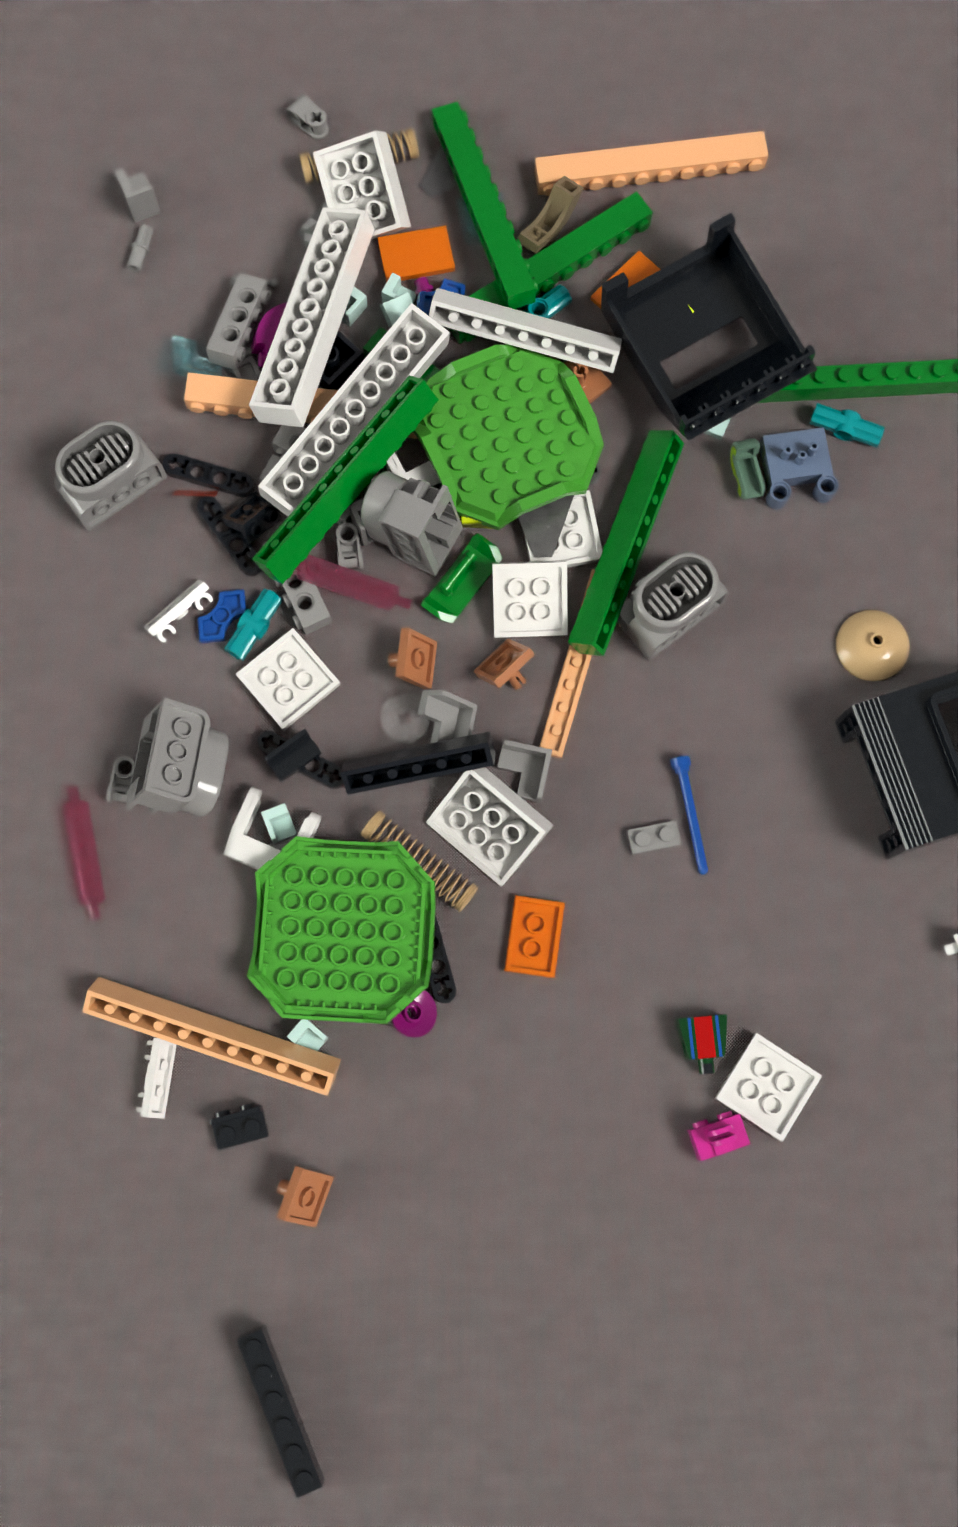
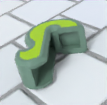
M755 438L735 441L730 448L731 469L738 484V495L742 500L763 497L765 494V483L756 457L760 444Z

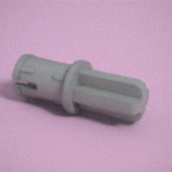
M143 224L140 226L136 240L131 244L132 252L126 267L133 272H141L145 256L150 251L148 246L153 234V228Z

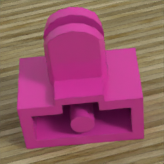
M730 1110L716 1115L718 1120L708 1123L707 1119L692 1123L693 1128L687 1131L697 1160L703 1161L750 1145L740 1114H732Z

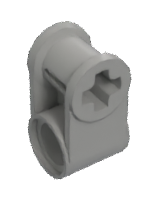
M302 94L286 109V114L293 124L300 127L311 138L322 140L329 133V128L326 124V113L313 103L308 96Z
M342 523L336 530L339 572H343L344 569L358 567L362 570L364 566L358 530L352 523ZM346 532L354 534V537L349 541L341 538Z
M121 756L115 760L107 789V802L119 801L126 803L135 760L131 757ZM131 763L132 771L127 775H123V765Z

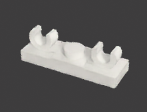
M198 579L143 627L152 636L156 635L160 641L166 642V639L162 636L163 630L169 629L171 633H176L175 628L168 623L175 619H182L189 612L188 608L192 603L197 609L203 610L199 603L202 597H206L209 602L213 601L212 596L206 593L209 587L204 581Z
M154 1037L153 1040L147 1041V1045H152L151 1055H145L144 1057L146 1060H150V1062L148 1063L145 1076V1091L138 1093V1097L143 1098L142 1107H136V1111L140 1112L142 1117L165 1119L177 1044Z

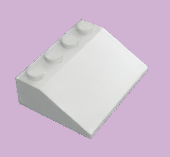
M375 130L313 152L328 208L366 210L374 228L371 239L411 228L386 132Z
M485 767L465 771L426 821L431 828L501 887L554 826Z

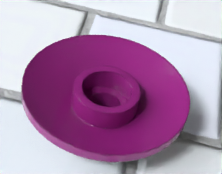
M426 990L422 992L391 1020L395 1029L409 1038H418L429 1033L437 1019V1008L434 999ZM407 1009H410L412 1012L411 1018L407 1014Z

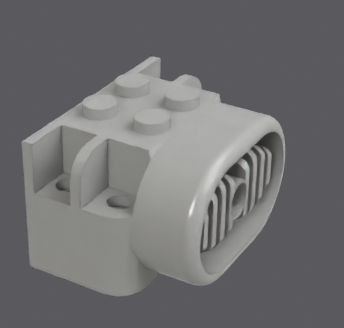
M109 420L95 424L68 442L60 450L55 461V488L88 532L167 478L162 464L141 436L128 425L119 421Z
M389 471L382 472L373 480L365 494L361 507V521L370 538L387 545L393 556L400 561L434 577L438 574L463 529L448 486L442 485L441 489L438 490L431 487L430 483L426 480L421 481L413 478L407 480Z
M694 552L678 553L661 563L655 570L636 583L635 586L637 588L631 593L630 598L624 602L617 623L648 661H650L725 602L729 591L719 580L714 565L706 557ZM670 590H677L681 596L676 597L672 595Z
M164 697L144 718L125 809L131 810L136 804L148 807V811L153 814L160 810L173 814L182 811L199 817L208 815L213 809L222 787L229 751L228 735L225 732L210 728V718L205 711Z

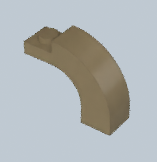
M566 176L553 185L549 198L538 217L519 234L518 239L527 250L534 253L550 246L570 218L584 188Z

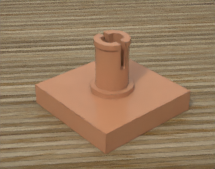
M571 361L564 362L576 375L590 404L612 387V383L600 369Z
M401 628L398 653H390L388 656V664L396 668L395 677L422 689H432L437 641L411 628Z
M507 639L473 672L479 679L497 688H500L509 681L513 689L517 690L522 687L519 682L523 685L526 683V678L522 676L519 669L535 654L529 647Z
M295 1166L290 1181L283 1179L278 1184L277 1192L283 1195L284 1198L276 1218L316 1228L334 1177L326 1173Z

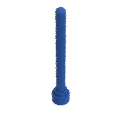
M680 756L670 759L672 770H675V774H678L698 872L701 875H705L708 872V866L688 776L689 767L691 766L690 756Z

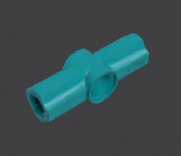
M559 284L541 298H535V303L529 304L523 312L534 314L533 312L540 311L543 314L538 316L549 319L572 302V298L566 287Z
M819 403L816 404L809 423L819 428L824 427L825 430L833 432V435L840 440H856L875 448L878 447L885 429L884 426L861 419L860 414L853 410L845 409L839 411Z
M264 588L251 609H247L241 616L237 630L224 648L225 651L236 659L244 661L257 639L260 640L267 632L270 619L282 603V598L275 592Z

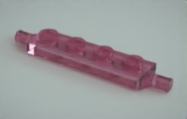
M308 555L295 569L297 570V579L388 611L395 605L408 610L411 606V599L399 596V586Z
M74 786L75 796H73L72 787L67 788L70 802L63 805L79 904L81 906H88L90 921H95L93 911H95L96 920L101 919L98 904L105 901L89 804L88 801H80L78 787Z

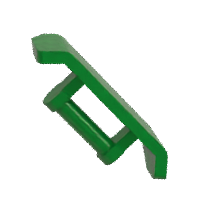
M476 533L431 593L424 598L421 606L442 621L455 622L491 576L492 563H500L503 559L499 548L479 533Z

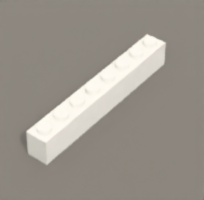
M437 288L429 312V317L441 326L611 373L614 372L622 342L621 338Z

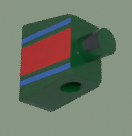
M727 1014L675 1019L685 1059H698L699 1075L715 1073L713 1058L725 1057Z

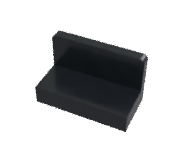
M304 728L266 755L264 759L282 783L320 756L322 752Z

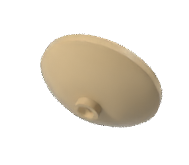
M865 610L852 615L843 623L837 634L836 652L841 664L850 674L865 681H882L894 676L905 665L909 655L910 644L906 630L896 618L882 611ZM873 638H878L881 643L879 645L875 644Z

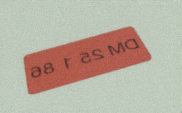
M175 490L173 495L215 497L219 491Z

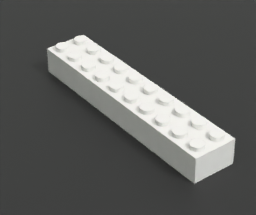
M322 208L249 403L258 422L304 427L374 232L366 210Z
M411 303L258 485L260 495L286 516H289L409 375L421 378L449 344L450 332Z

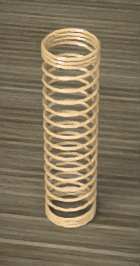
M412 128L406 129L405 132L401 130L400 139L396 132L393 133L392 139L387 134L397 164L395 135L401 149L403 161H406L403 151L402 133L407 143L410 159L419 158L418 145ZM308 152L300 153L299 157L306 184L313 183L308 157L318 182L319 178L314 155L312 161Z
M381 810L378 811L365 825L361 836L368 839V842L374 840L378 842L381 834L391 823L392 819H389L382 830L370 840L372 834L386 816ZM396 824L392 828L389 834L381 842H387L390 835L398 827V824ZM402 829L393 841H397L405 830ZM408 834V835H407V837H406V838L404 839V841L401 843L402 846H403V845L405 844V842L409 839V837L411 836V834ZM415 839V840L412 842V844L407 848V851H408V852H409L410 849L413 847V845L417 842V839ZM421 844L419 848L415 851V853L412 855L413 858H415V856L424 846V844ZM427 849L423 856L417 861L419 865L421 864L425 856L428 854L430 849ZM436 854L422 867L424 871H426ZM443 858L428 873L430 877H432L437 867L443 861ZM449 863L433 879L435 886L449 866ZM453 869L435 888V891L440 888L438 897L443 896L447 892L444 899L445 902L455 895L451 902V907L461 912L477 892L478 886L472 883L455 902L459 893L468 882L467 878L448 898L450 892L462 876V873L459 874L449 887L442 892L446 883L455 872V869Z

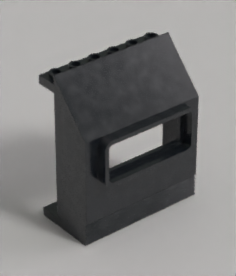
M732 212L709 225L706 245L636 284L628 287V278L624 272L602 284V314L615 336L622 339L621 346L659 411L688 441L817 370L813 363L816 354L814 348L810 344L805 349L734 232L736 219ZM742 318L758 344L682 387L675 389L660 363Z
M958 671L853 704L835 721L843 744L852 742L857 738L890 826V830L878 836L886 860L958 836V756L938 707L939 704L958 698Z

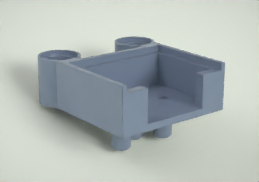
M824 427L762 436L759 443V451L768 492L766 503L770 508L779 510L786 505L791 496L792 490L790 486L816 483L812 495L817 502L827 503L832 500L839 488V482L833 475ZM821 486L828 487L830 492L823 491ZM773 493H781L783 499L776 498Z

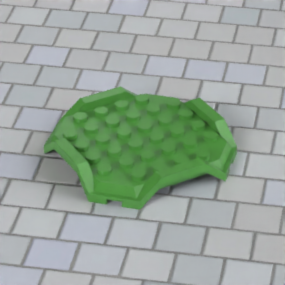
M509 344L493 345L451 362L428 379L427 385L439 400L433 406L432 411L418 424L413 433L420 440L441 486H448L458 516L469 517L482 522V525L500 530L519 516L565 496L586 494L604 443L596 415L576 375L563 362Z
M296 836L282 848L279 854L272 860L267 861L255 872L257 909L253 954L247 977L268 999L271 1006L282 1018L388 1024L429 987L433 962L436 915L435 882L399 841L358 842Z

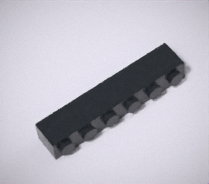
M489 731L344 761L340 773L346 793L350 795L494 766L496 753Z
M266 1325L240 1335L237 1343L297 1498L323 1487L325 1480Z

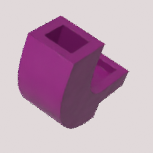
M287 302L270 309L263 316L252 339L251 354H258L259 367L263 368Z

